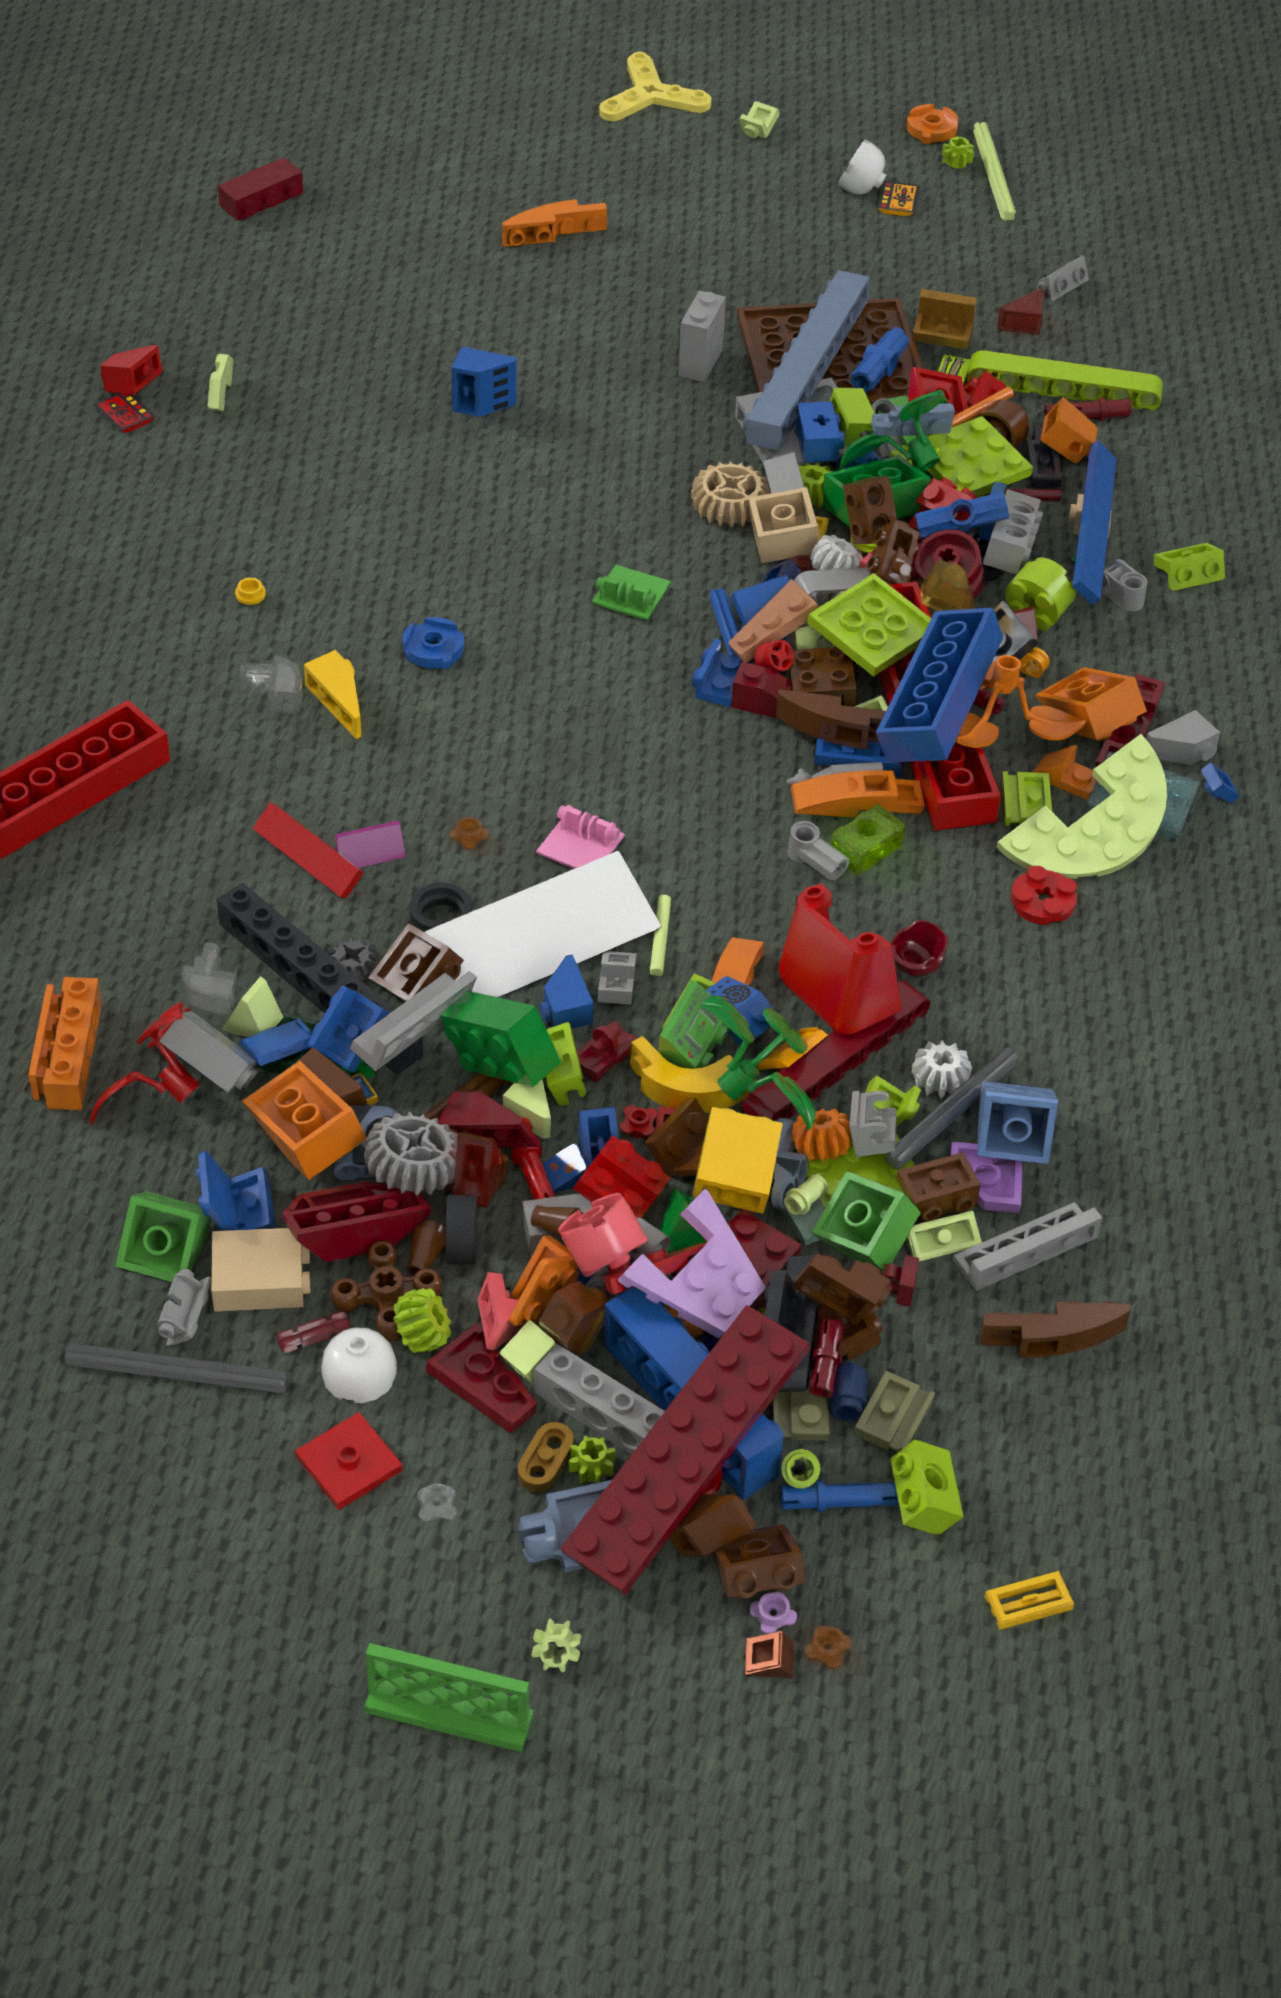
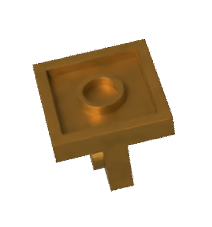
M922 289L912 341L967 349L972 340L977 298Z

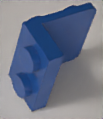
M207 1151L198 1154L199 1166L196 1167V1175L202 1190V1195L199 1196V1205L204 1215L210 1216L216 1222L219 1231L276 1228L270 1175L264 1167L230 1179Z

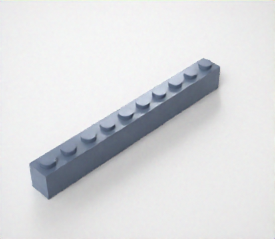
M838 270L833 280L828 281L825 293L819 295L817 306L815 309L812 308L810 310L806 323H802L798 337L792 339L790 350L788 353L785 352L783 354L779 368L775 367L771 381L765 383L761 397L755 399L752 412L750 414L747 413L744 418L743 431H746L747 444L777 451L780 450L795 425L797 403H807L868 302L870 277Z

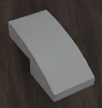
M603 952L597 1002L632 1004L637 953Z

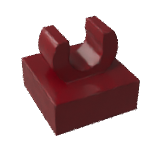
M905 1255L902 1269L894 1264H884L882 1275L889 1279L887 1286L892 1288L890 1293L898 1291L896 1304L911 1306L920 1259L918 1257Z

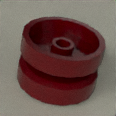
M947 529L933 533L919 545L914 562L921 592L928 601L941 607L953 609L965 606L976 599L983 589L985 575L979 546L972 536L960 530Z

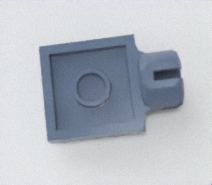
M612 1480L546 1494L547 1508L543 1512L522 1516L519 1519L518 1534L520 1543H525V1549H522L526 1560L531 1563L552 1558L559 1560L564 1573L584 1569L563 1555L560 1548Z

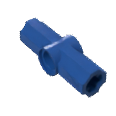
M894 327L892 330L887 331L876 345L869 344L867 346L862 362L851 374L850 383L855 388H863L866 394L867 391L874 389L884 375L890 377L893 374L898 358L909 345V337L906 336L904 330Z
M1003 492L972 500L958 499L951 505L915 514L921 541L935 532L949 529L960 530L966 533L974 527L1009 519L1008 507ZM959 511H965L970 517L968 520L960 522L954 518V515Z

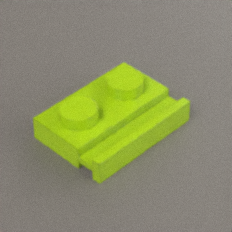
M1007 771L1002 772L1001 784L1005 826H1010V823L1022 824L1044 806H1047L1052 811L1049 773L1017 772V775H1008Z

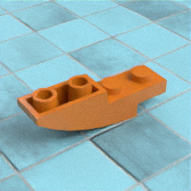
M577 199L529 209L502 223L503 247L556 241V235L607 230V207L605 203L578 205Z
M866 770L841 772L807 779L791 786L795 814L856 818L860 810L921 814L925 807L920 782L917 780L895 779L894 771Z

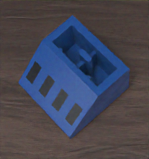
M461 347L451 367L452 411L480 417L515 405L517 402V357Z

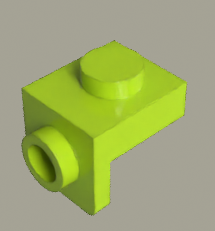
M876 1075L869 1081L865 1093L884 1091L889 1094L887 1100L876 1101L873 1106L880 1110L895 1108L897 1126L905 1119L910 1121L920 1106L917 1099L921 1089L915 1085L904 1093Z

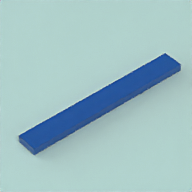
M1099 440L1090 445L1072 586L1091 605L1100 601L1117 461Z

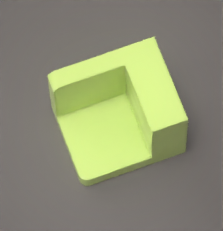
M529 1320L499 1353L508 1365L534 1386V1369L556 1346V1342Z

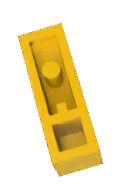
M336 650L305 663V686L355 739L360 738V711L354 681L355 670L352 663L348 659H344Z

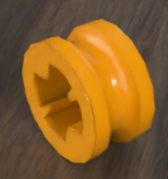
M1034 647L1020 660V670L1024 674L1039 678L1050 664L1049 657L1042 649Z

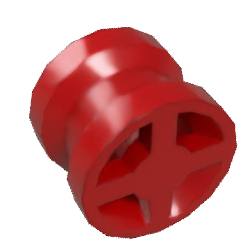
M785 640L763 643L758 646L755 652L756 665L771 668L776 672L789 669L794 661L793 648Z

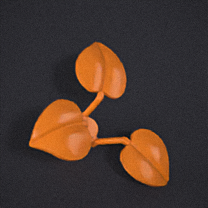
M1002 655L996 659V663L992 661L979 689L981 690L985 687L988 689L993 688L984 715L980 718L973 713H968L955 742L972 748H981L993 744L998 738L999 728L995 724L986 721L989 719L998 693L1010 694L1016 687H1018L1024 718L1030 720L1029 729L1041 738L1053 741L1066 739L1083 728L1086 720L1049 706H1034L1029 711L1023 686L1025 679L1019 677L1021 661L1014 656Z

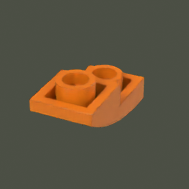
M732 937L720 957L712 981L717 983L725 976H728L749 986L754 980V967L764 955V942Z

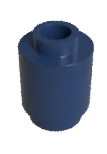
M842 1363L841 1366L837 1367L833 1396L829 1397V1407L832 1410V1414L841 1421L850 1422L860 1419L867 1406L868 1373L855 1363Z

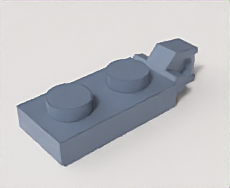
M939 404L931 411L920 415L919 421L925 435L950 433L955 413L953 404ZM895 406V410L889 413L872 415L871 425L874 435L909 436L919 434L913 418L904 422L900 420L899 413L904 406Z

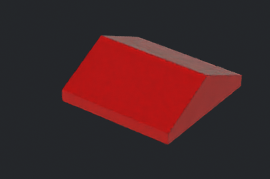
M918 367L911 369L908 402L933 391L942 390L945 394L944 398H947L949 403L953 404L954 416L968 409L961 376Z

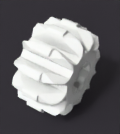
M823 535L818 543L815 544L810 560L813 563L814 569L817 570L856 569L860 567V560L863 557L860 554L861 551L855 548L853 543L845 541L844 538L840 539L835 535Z
M943 1040L937 1046L928 1041L925 1049H918L915 1061L912 1064V1073L916 1086L919 1088L925 1087L927 1096L934 1091H938L940 1099H942L946 1091L952 1095L969 1080L972 1069L967 1051H958L956 1043L947 1046Z

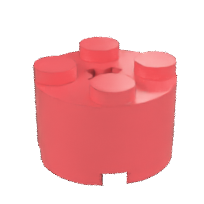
M620 1193L610 1194L590 1203L592 1209L584 1214L578 1210L559 1227L558 1231L562 1236V1240L584 1277L593 1275L608 1264L611 1269L625 1264L630 1259L628 1252L640 1247L648 1240L628 1202Z

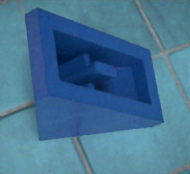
M615 1107L579 1111L578 1142L587 1169L613 1135L618 1138Z

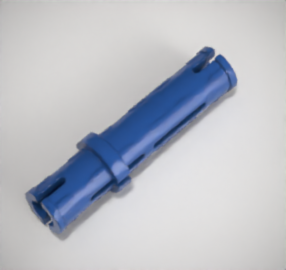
M816 1481L814 1485L807 1488L780 1486V1493H782L780 1495V1505L782 1511L816 1508V1512H825L826 1508L898 1506L899 1502L898 1498H895L898 1497L895 1481L850 1484H825L824 1481Z

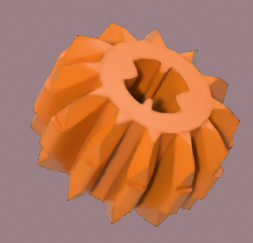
M822 1108L820 1111H816L814 1124L808 1131L801 1115L793 1123L792 1138L793 1142H795V1148L799 1154H805L808 1161L821 1159L822 1162L825 1159L836 1160L838 1155L848 1154V1148L852 1146L850 1121H848L847 1114L838 1113L837 1109L825 1111Z

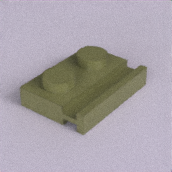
M810 1370L808 1389L806 1391L778 1392L772 1399L773 1420L781 1428L784 1438H790L791 1440H829L828 1396L821 1398L809 1392L813 1370Z
M885 1371L857 1422L853 1435L887 1451L890 1448L899 1452L913 1441L934 1401L936 1393L931 1390L929 1393L920 1389L919 1385Z

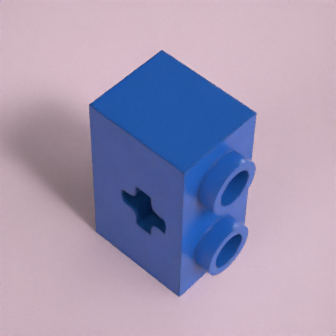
M832 401L797 403L795 428L803 462L838 461L839 449H844V433L839 431L840 417L839 413H834Z

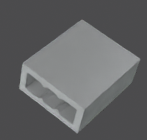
M704 291L697 293L681 321L678 376L705 382L723 350L725 296Z
M192 1011L182 1012L183 1019L175 1020L159 1042L226 1092L242 1090L243 1087L246 1089L258 1074V1071L254 1069L258 1063L248 1052Z

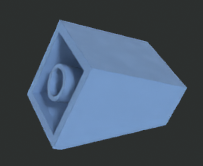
M983 1081L978 1112L977 1156L1049 1164L1058 1107V1099L1053 1089Z

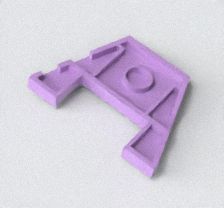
M704 1189L680 1215L707 1240V1244L673 1280L670 1281L644 1254L617 1280L627 1288L633 1285L646 1293L645 1298L656 1304L661 1301L679 1311V1317L720 1338L746 1305L750 1306L766 1287L711 1195Z

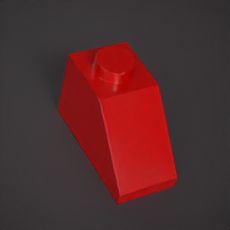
M158 345L116 353L100 365V376L103 380L105 392L135 395L163 371Z

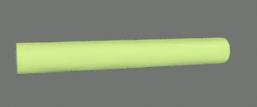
M660 895L657 903L656 917L661 928L654 930L650 975L662 976L664 970L671 897L668 895Z

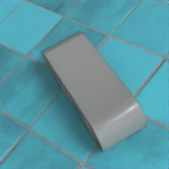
M866 568L806 571L799 574L794 581L821 607L868 577L870 572Z

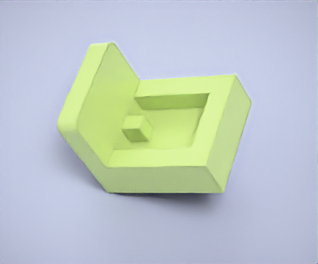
M755 101L748 115L742 114L739 119L742 130L749 137L757 138L759 136L766 139L779 116L778 108Z

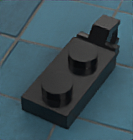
M1033 426L1032 440H1027L1026 445L1027 459L1033 466L1032 475L1030 476L1032 487H1061L1062 474L1058 452L1040 440L1043 426Z

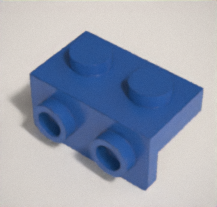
M341 986L339 991L332 997L329 1008L321 1022L313 1029L312 1037L307 1045L310 1048L314 1047L345 1069L354 1072L361 1058L350 1049L353 1040L386 1017L389 1011L348 987Z

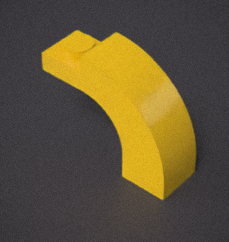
M643 1036L631 1043L630 1065L635 1074L641 1076L640 1090L651 1100L662 1106L678 1108L687 1098H696L703 1111L707 1113L711 1112L712 1107L720 1109L731 1107L746 1099L749 1095V1090H747L735 1101L727 1096L718 1085L717 1079L728 1070L727 1065L733 1060L730 1055L709 1066L688 1069L668 1062Z

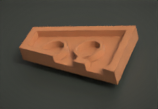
M791 579L728 644L742 662L748 663L755 658V652L759 645L783 639L808 621L809 614L818 609L819 606Z

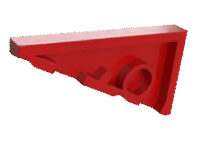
M707 1242L665 1254L664 1249H659L644 1255L664 1275L683 1269ZM629 1260L615 1269H611L608 1265V1272L599 1274L603 1289L612 1294L625 1291L624 1286L617 1279L631 1266Z

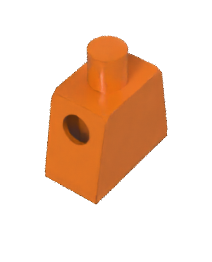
M1063 397L1045 416L1040 440L1073 463H1079L1084 456L1089 458L1090 445L1096 442L1098 428Z

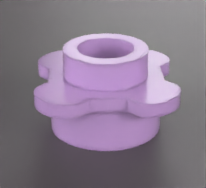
M781 1592L767 1593L759 1601H754L750 1606L751 1615L758 1618L761 1623V1631L765 1634L774 1633L784 1625L792 1626L797 1620L796 1612L790 1610V1603ZM776 1611L777 1615L772 1616L770 1615V1612Z

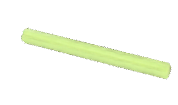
M977 122L974 125L975 129L973 132L1001 219L1003 221L1014 220L1016 211L988 125L985 122Z

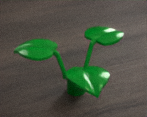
M936 390L917 397L901 409L899 413L900 420L904 422L913 418L919 436L908 443L910 447L908 451L889 436L871 433L856 440L847 448L841 459L840 469L843 470L853 460L874 451L884 442H888L902 453L907 461L913 458L918 469L922 472L934 467L940 461V457L928 439L927 434H924L919 418L920 415L931 411L939 404L949 403L947 398H944V392Z
M714 995L706 999L700 1008L715 1014L743 1040L733 1060L727 1065L728 1070L717 1079L718 1085L723 1092L736 1101L747 1090L753 1093L758 1087L774 1081L795 1106L803 1118L808 1131L813 1126L816 1117V1108L809 1096L790 1077H783L778 1072H774L760 1080L756 1078L760 1075L756 1066L783 1040L795 1052L803 1054L808 1048L803 1037L794 1028L789 1026V1023L782 1015L774 1009L766 1007L763 1010V1016L779 1036L752 1062L748 1059H744L741 1062L740 1059L746 1048L754 1041V1036L748 1029L749 1023L726 998Z

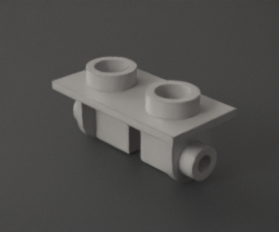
M1082 255L1046 276V278H1041L1036 286L1037 291L1041 294H1049L1050 300L1054 301L1088 281L1085 256Z
M181 1269L179 1273L174 1275L168 1297L178 1304L171 1300L166 1301L157 1322L158 1333L162 1337L168 1338L166 1347L186 1342L196 1333L198 1317L202 1307L208 1300L207 1292L212 1280L210 1276L198 1281L194 1278V1273L188 1269Z

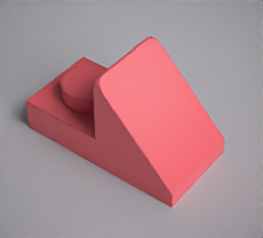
M488 1272L477 1300L487 1349L495 1350L511 1340L524 1325L515 1326L509 1322V1317L518 1300L510 1299L509 1290H505L502 1274Z

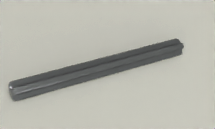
M1010 1048L1002 1049L895 1144V1151L887 1152L886 1163L892 1165L894 1169L902 1168L980 1098L983 1081L996 1083L1017 1063V1053L1012 1052Z
M75 1343L68 1344L65 1351V1362L70 1366L276 1393L285 1392L288 1382L287 1372L282 1370Z

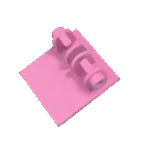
M571 805L561 806L557 812V817L561 820L537 849L536 854L575 869L611 854L625 834L620 832V829L613 822L609 823L599 819L596 815L590 819V813L584 812L582 815V811L573 808Z

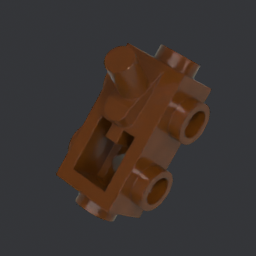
M894 520L880 527L873 537V543L877 545L875 554L869 558L866 564V570L870 572L869 576L874 573L888 585L909 582L911 578V564L918 549L917 540L920 532L909 528V525L903 521Z

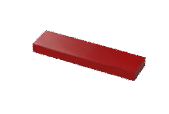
M272 802L268 804L252 828L344 899L349 896L364 874L360 868Z

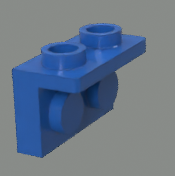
M714 639L710 649L705 648L703 652L701 668H696L694 671L692 686L696 687L695 698L731 707L733 681L742 661L736 656L720 653L721 640Z

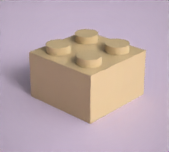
M807 487L749 498L751 525L761 564L812 554L815 544L819 541V535Z

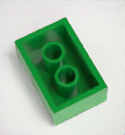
M900 455L824 474L823 507L850 527L843 485L869 477L889 476L896 517H911L920 508L915 500L929 484L931 478Z
M466 991L439 1015L445 1026V1034L453 1043L459 1055V1063L469 1072L482 1073L492 1078L534 1087L561 1063L538 1010L534 1005Z

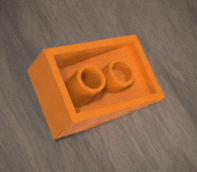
M1087 667L1079 669L1035 694V697L1044 706L1053 707L1086 720L1085 726L1076 733L1079 736L1091 738L1095 741L1110 737L1113 730L1120 726L1134 723L1137 720L1136 717L1147 711L1135 677Z
M300 1060L242 1100L247 1110L291 1164L308 1180L324 1171L366 1140V1135L353 1109Z

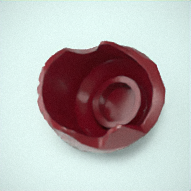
M927 920L914 921L894 935L891 942L894 962L897 968L908 975L916 977L926 976L935 972L941 966L949 944L948 937L943 930Z

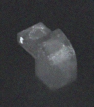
M274 656L272 665L241 663L239 671L241 692L268 694L269 712L301 713L303 702L302 676L300 669L295 663L278 656Z
M205 942L201 956L197 955L195 957L193 967L183 966L182 975L185 997L188 1004L198 1013L229 1019L239 996L237 973L219 971L221 967L219 944Z

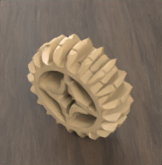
M731 461L725 465L718 462L716 467L708 465L707 470H700L699 476L695 477L693 482L691 499L694 511L699 512L700 518L707 517L709 523L717 520L719 527L724 522L729 523L732 529L735 523H739L742 527H744L746 520L751 523L750 497L771 494L768 479L762 477V471H754L753 466L744 467L742 462L739 465L732 464Z

